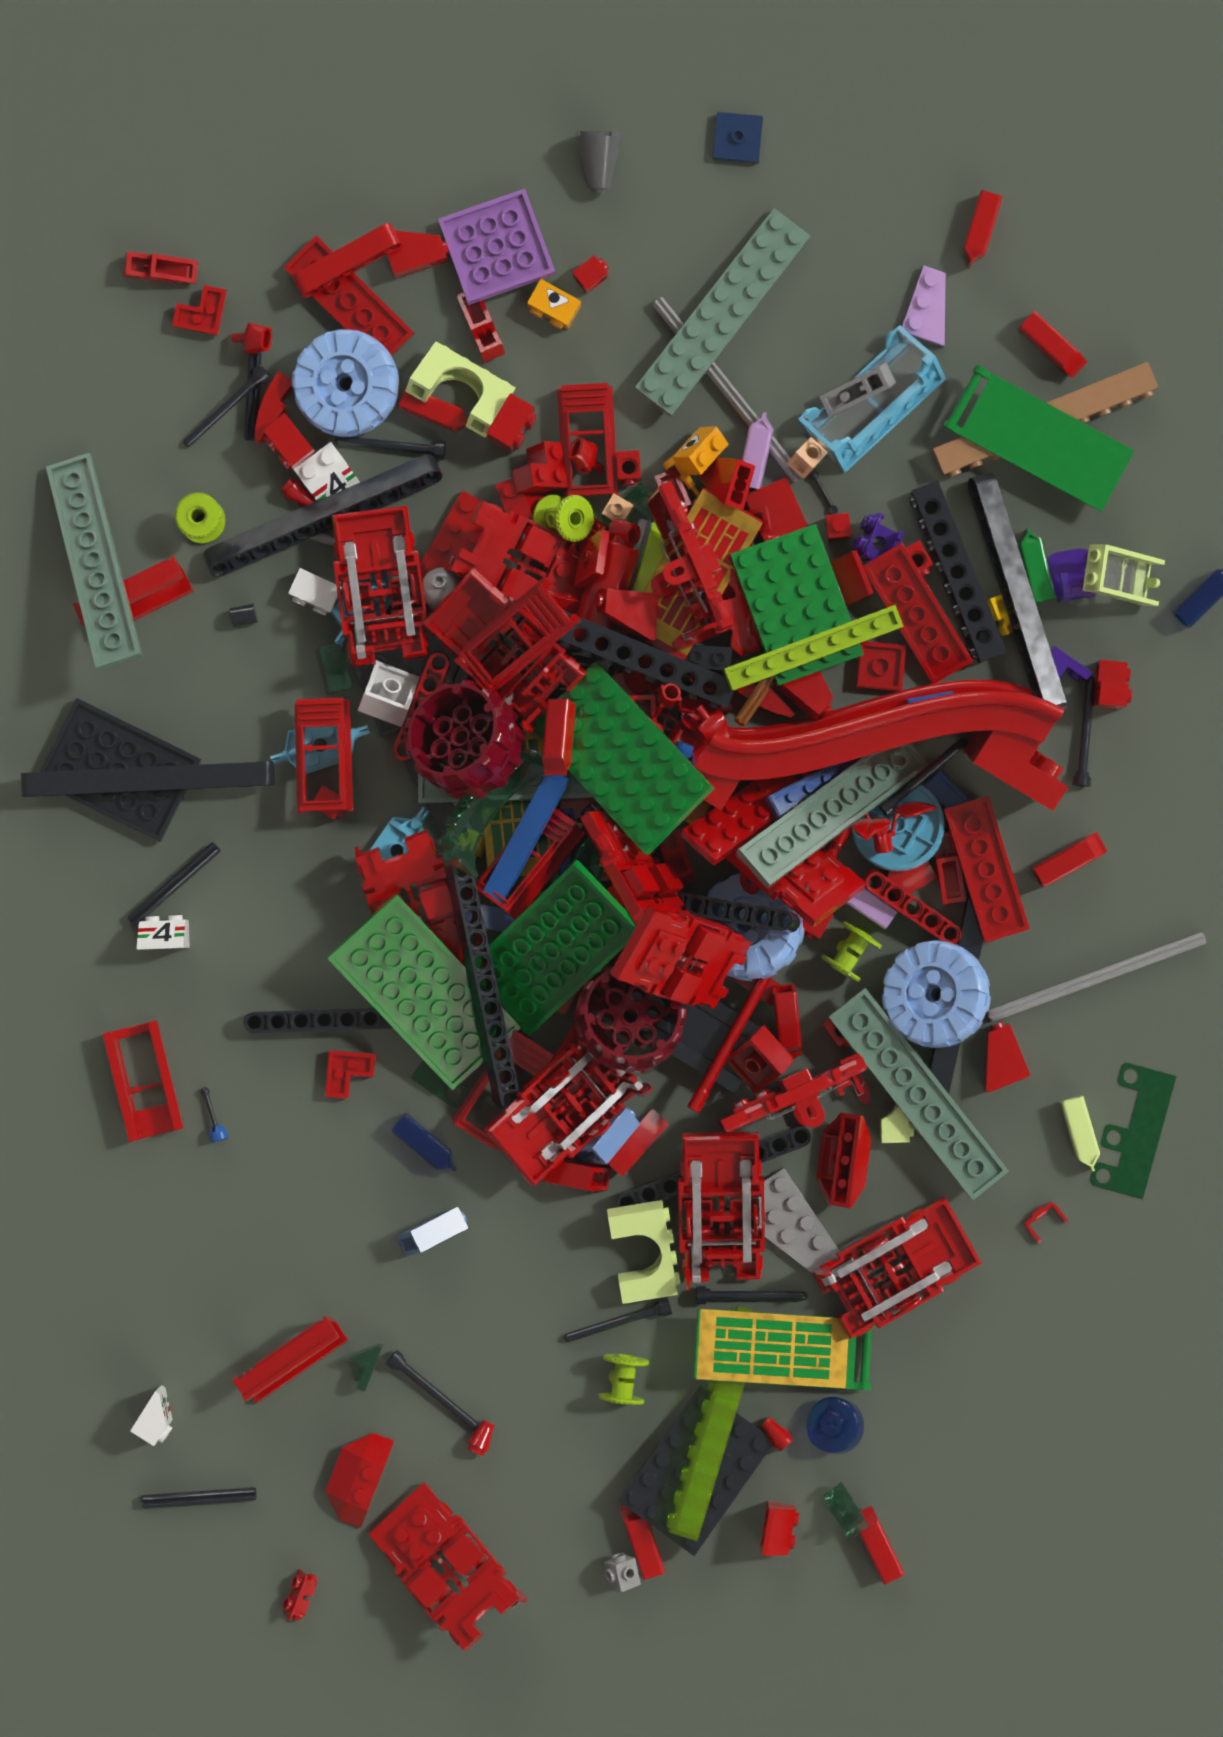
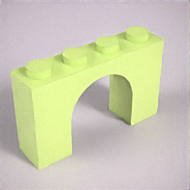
M435 342L410 377L405 391L426 403L440 383L448 380L466 383L478 396V403L471 411L466 427L486 438L488 429L509 394L514 393L515 387L491 374L488 370L472 363L469 359L450 350L447 346Z
M660 1200L607 1209L612 1239L644 1235L653 1239L660 1247L659 1257L650 1267L618 1274L622 1303L678 1295L677 1286H681L679 1272L674 1273L673 1265H677L676 1252L670 1250V1243H674L672 1229L667 1230L666 1222L670 1221L668 1207L663 1208V1202Z

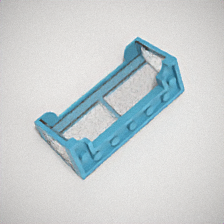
M900 325L887 334L885 341L886 349L855 376L857 377L886 362L896 381L893 386L829 417L823 406L820 410L816 407L806 409L798 419L805 432L828 452L827 455L845 473L946 380L936 356Z

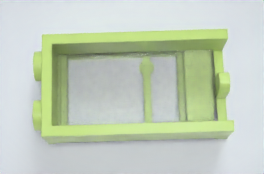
M1106 544L1089 545L1083 591L1135 603L1140 606H1158L1159 601L1147 599L1146 596L1148 588L1159 587L1160 580L1149 578L1151 565H1165V560Z

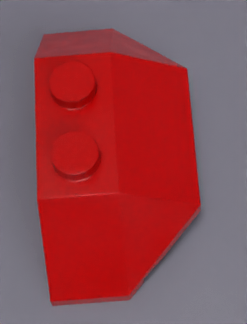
M841 1112L822 1132L816 1179L829 1205L852 1208L866 1186L871 1137L862 1115Z
M372 1432L342 1447L325 1491L339 1520L359 1528L362 1527L395 1440Z

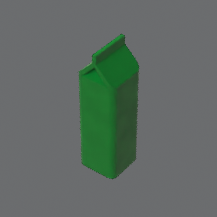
M1026 528L1024 530L1025 536L1018 545L1035 603L1055 599V593L1043 541L1031 533L1029 528Z

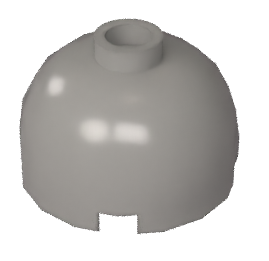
M444 567L428 572L422 579L425 606L432 612L462 580L455 576L456 574L445 570Z

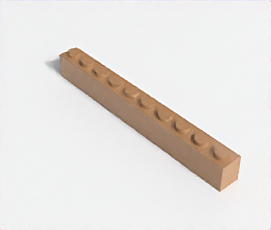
M1145 362L1047 403L1083 423H1088L1090 421L1089 417L1098 415V418L1110 414L1111 408L1119 406L1122 409L1132 405V400L1140 397L1141 400H1145L1154 396L1153 391L1158 388L1149 363ZM963 437L933 448L931 451L941 477L948 475V478L961 474V469L969 467L970 470L983 465L982 461L991 458V461L1000 458Z

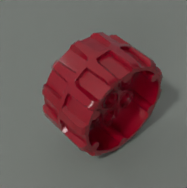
M462 680L461 684L452 685L445 682L438 685V689L427 697L422 696L417 702L418 707L413 716L407 719L405 727L408 730L405 752L415 761V771L435 787L455 799H460L463 796L481 799L488 792L498 787L500 789L508 783L507 779L516 767L519 768L521 764L522 743H525V733L516 724L518 720L516 712L489 688L482 689L471 680ZM485 711L490 715L489 718L484 715ZM440 763L446 765V767L443 768Z
M606 964L597 975L585 983L574 1009L573 1019L575 1020L577 1030L575 1037L577 1045L585 1047L592 1056L590 1062L594 1066L604 1065L613 1069L616 1076L622 1077L627 1072L639 1071L643 1075L647 1074L656 1065L667 1060L672 1055L681 1039L683 1026L687 1019V1010L682 1007L681 1003L662 997L660 998L666 1008H663L658 1002H648L649 993L644 992L635 985L630 987L628 993H624L622 989L617 987L610 989L608 984L619 982L620 980H617L610 974L614 966ZM639 992L642 994L643 1000L635 1001L631 994ZM593 994L597 997L604 995L603 1006L605 1009L595 1019L594 1014H588L589 999ZM617 996L620 999V1004H611L608 997ZM655 1010L658 1013V1018H649L647 1011ZM624 1014H633L635 1022H627L624 1019ZM601 1018H610L612 1025L609 1027L604 1026L601 1023ZM662 1018L665 1022H670V1035L666 1043L662 1039L657 1042L655 1041L657 1033L654 1026H657ZM592 1028H596L601 1034L612 1035L610 1044L614 1051L601 1043ZM639 1032H648L651 1039L648 1041L642 1040ZM624 1035L628 1043L619 1044L616 1041V1036ZM632 1043H635L639 1048L649 1047L651 1053L645 1055H623V1052L628 1050Z

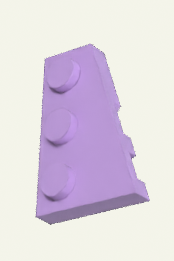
M923 266L902 327L913 337L944 347L946 273Z

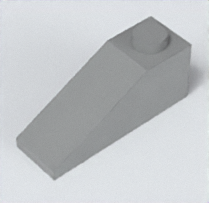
M884 362L819 397L829 417L890 388L896 381L887 363Z

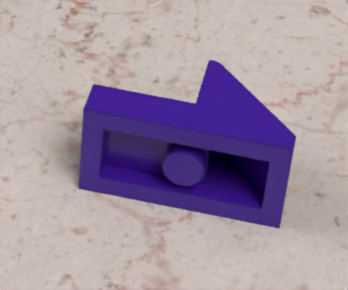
M1055 645L1051 647L1050 651L1059 678L1066 669L1069 671L1068 675L1077 682L1080 680L1086 681L1092 674L1090 670Z

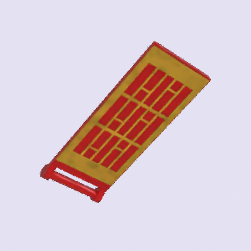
M703 488L689 511L687 518L690 523H694L698 535L696 539L699 546L711 543L721 566V570L713 575V578L718 585L716 587L717 591H720L723 595L730 582V569H733L729 554L750 547L763 525V521L745 510L740 511L722 504L710 490ZM665 556L662 558L644 592L654 593L651 589V580L654 576L663 572L665 565L668 564ZM665 580L659 582V587L662 589L671 586ZM681 590L668 596H659L656 639L644 641L661 651L685 660L693 645L685 649H674L672 642L679 635L700 627V624L695 622V617L692 616V613L685 615L684 611L689 606ZM622 628L620 634L627 636L628 631ZM648 655L640 656L641 658L650 662V658ZM666 663L660 667L670 675L672 669L669 664Z

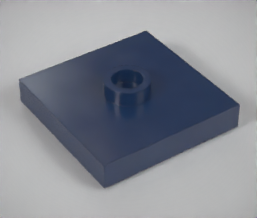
M717 112L713 159L759 164L763 116Z

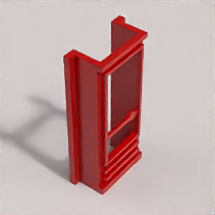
M608 383L561 385V389H557L559 433L568 488L563 489V499L570 495L590 496L609 494V497H612L614 493L618 496L612 386H608ZM603 411L604 430H574L570 432L569 413ZM605 434L608 485L573 487L572 463L569 458L571 448L570 436Z
M173 555L170 556V560L166 559L123 580L134 621L194 592L183 568ZM75 602L72 605L80 620V624L85 627L80 604Z
M546 576L463 645L465 649L459 654L487 688L491 689L496 686L497 689H500L581 621L576 614L568 617L546 588L551 583ZM523 607L546 634L534 645L531 644L519 629L516 621L511 619ZM508 621L510 627L516 630L530 649L493 679L471 651Z
M344 698L296 699L294 710L297 813L302 814L307 813V811L323 810L354 811L350 700H344ZM338 726V745L312 746L308 744L305 746L306 727ZM318 749L339 750L340 800L307 801L306 750L309 752Z
M556 808L542 834L553 841V844L543 856L532 851L531 854L537 857L539 861L508 900L495 891L491 892L501 898L503 903H500L487 892L482 893L507 845L476 882L478 893L481 896H486L501 907L514 920L530 906L586 836V833L581 830L576 822Z
M158 1020L103 1033L129 1142L184 1129ZM150 1032L162 1082L142 1087L135 1086L131 1089L119 1039ZM160 1085L164 1086L167 1104L136 1111L132 1092L139 1093L140 1090Z
M515 1030L509 1038L513 1062L534 1075V1077L554 1057L553 1053L548 1052L519 1031ZM499 1048L494 1054L495 1059L500 1057L501 1051ZM485 1068L451 1121L493 1150L494 1148L499 1150L488 1134L465 1120L489 1082L487 1068ZM499 1074V1080L502 1082L504 1079Z
M328 1316L322 1317L324 1321L319 1320L255 1364L256 1368H249V1373L244 1372L242 1373L243 1377L237 1376L232 1379L242 1394L244 1401L252 1398L255 1403H259L348 1342L349 1339L345 1336L336 1320Z

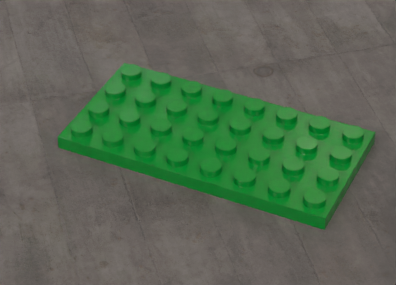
M594 661L586 670V675L570 692L566 690L558 698L569 699L576 704L571 765L568 770L642 852L648 856L715 788L598 662ZM546 712L536 721L537 726L533 730L543 742Z
M578 860L489 945L501 1006L528 1036L538 1029L625 947L637 926L630 914ZM479 956L475 959V966L477 968H479L482 963V960ZM483 979L480 983L486 988V981Z
M397 893L394 894L327 956V959L453 1090L485 1061L466 968ZM480 983V989L483 991L485 988ZM487 1002L484 1007V1010L487 1014L491 1010V1004L489 1002ZM502 1007L509 1039L514 1031H518L521 1027ZM492 1025L489 1029V1033L491 1036H493L496 1032V1028L494 1025Z

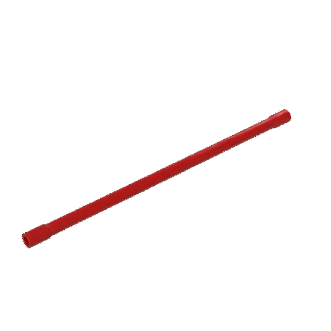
M852 827L847 828L831 840L828 850L832 849L835 851V859L848 840ZM771 977L767 979L757 978L703 1080L687 1105L689 1109L697 1113L700 1112L710 1089Z

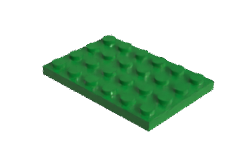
M816 524L729 554L764 653L851 622ZM860 644L774 675L773 678L776 686H780L864 654Z

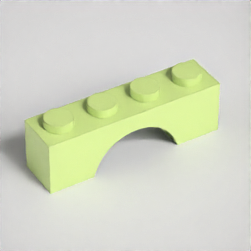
M895 1104L889 1114L879 1118L881 1143L910 1142V1137H914V1126L909 1123L908 1118L897 1104Z

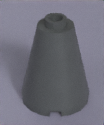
M576 131L587 188H592V193H606V188H611L623 132Z

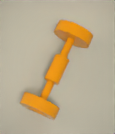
M672 457L663 463L666 470L675 466L689 490L692 489L697 497L700 493L695 487L696 483L690 475L682 473Z

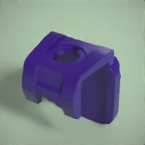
M879 512L874 513V515L869 514L864 516L860 525L864 536L861 535L859 538H855L851 550H857L860 559L868 558L872 560L899 544L904 533L902 531L894 532L880 524V520L884 519V514ZM878 536L884 538L885 547L882 550L875 549L872 543L873 538Z
M1078 548L1056 552L1048 557L1047 563L1058 604L1066 603L1070 600L1096 597V593L1083 591L1088 550Z

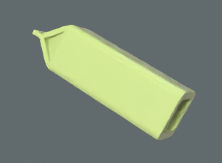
M1080 1095L1060 1101L1075 1157L1089 1165L1091 1171H1095L1094 1165L1100 1155V1150L1084 1096Z

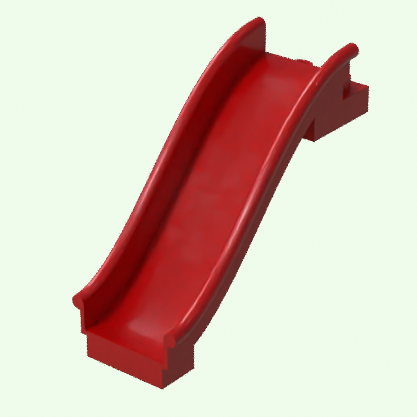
M956 680L910 688L832 710L825 718L821 716L817 721H814L811 717L761 727L740 728L728 726L731 732L728 738L714 733L707 743L699 737L692 751L694 755L690 759L694 767L715 788L704 800L722 810L740 780L771 779L805 773L933 737L974 731L961 752L982 769L1054 811L1068 789L1058 779L1064 768L1037 751L1039 745L1043 743L1055 722L1063 715L1065 709L1047 700L1033 696L1031 689L996 680ZM953 691V694L929 698L907 704L906 700Z

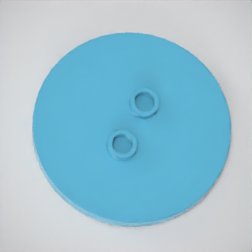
M919 785L901 800L897 806L910 801H922L936 806L937 810H930L912 817H899L895 828L896 836L892 837L893 850L891 852L876 853L873 837L866 841L852 829L855 844L865 859L881 869L899 872L921 866L936 853L944 837L945 819L938 800L927 788ZM878 806L868 812L870 819L887 818L891 821L892 825L894 813L890 817H886Z

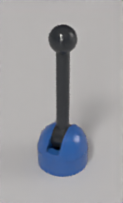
M203 1087L200 1093L205 1098L213 1124L209 1131L210 1141L215 1143L229 1138L225 1127L217 1124L209 1098L210 1090L207 1087Z

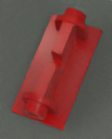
M299 1569L298 1574L293 1577L291 1592L283 1603V1613L289 1620L293 1618L301 1621V1618L305 1617L310 1601L303 1599L304 1595L312 1597L318 1583L316 1575L309 1573L307 1576L302 1569Z

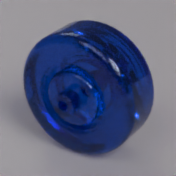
M827 1397L818 1401L810 1410L806 1422L807 1434L812 1444L819 1450L830 1454H844L854 1449L860 1442L864 1432V1419L859 1408L851 1401L839 1397Z

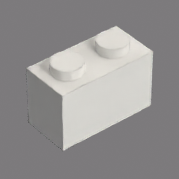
M301 568L299 569L288 593L293 597L292 601L302 606L308 603L314 606L313 611L324 616L326 613L332 614L331 609L338 602L336 584Z

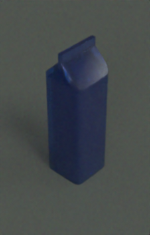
M1223 569L1214 570L1172 611V614L1187 629L1191 628L1223 596Z
M406 1112L391 1132L435 1169L451 1168L455 1171L457 1167L453 1162L452 1149Z

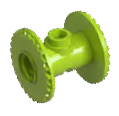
M192 493L185 496L178 503L175 511V521L179 530L196 543H209L216 540L225 528L226 518L223 509L207 494ZM200 514H205L203 521L196 522V518Z
M547 495L537 502L533 511V522L553 531L568 541L576 542L586 538L592 530L594 514L589 502L581 496L570 495L563 499L558 495Z
M844 921L842 926L851 931L847 939L841 940L837 944L838 953L834 959L824 954L821 955V958L843 975L859 982L861 978L851 971L860 956H862L869 944L878 949H881L882 945L861 929Z
M605 1354L603 1360L615 1363L614 1370L609 1374L612 1391L599 1393V1399L626 1405L644 1404V1398L633 1395L636 1366L649 1365V1360L625 1354Z

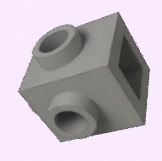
M618 1553L613 1555L612 1559L604 1562V1575L609 1584V1589L623 1592L641 1585L638 1574L639 1566L634 1557L627 1556L625 1553Z

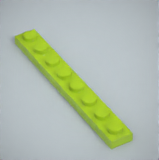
M896 605L730 666L723 669L730 690L734 691L904 626Z

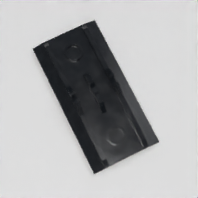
M633 992L631 994L635 1001L643 1000L641 993ZM649 993L648 1002H658L663 1008H666L659 996ZM720 1002L717 1003L715 1009L708 1005L695 1004V1006H690L689 1004L681 1003L682 1007L687 1010V1019L683 1026L681 1039L672 1055L705 1075L738 1013ZM655 1010L647 1011L649 1018H658V1013ZM624 1014V1019L627 1022H635L633 1014ZM662 1018L661 1022L654 1026L657 1033L655 1041L657 1042L662 1039L666 1043L670 1035V1022H665ZM748 1020L732 1051L760 1027ZM639 1032V1035L645 1039H651L648 1032ZM725 1062L715 1082L733 1093H736L743 1081L727 1062Z

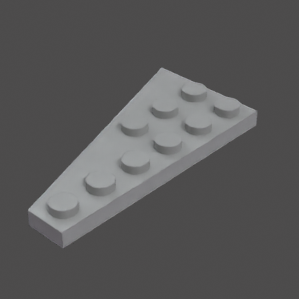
M783 1167L764 1180L765 1237L811 1273L820 1269L819 1266L827 1261L836 1259L835 1253L840 1252L785 1168ZM759 1197L760 1225L758 1228H761V1197Z

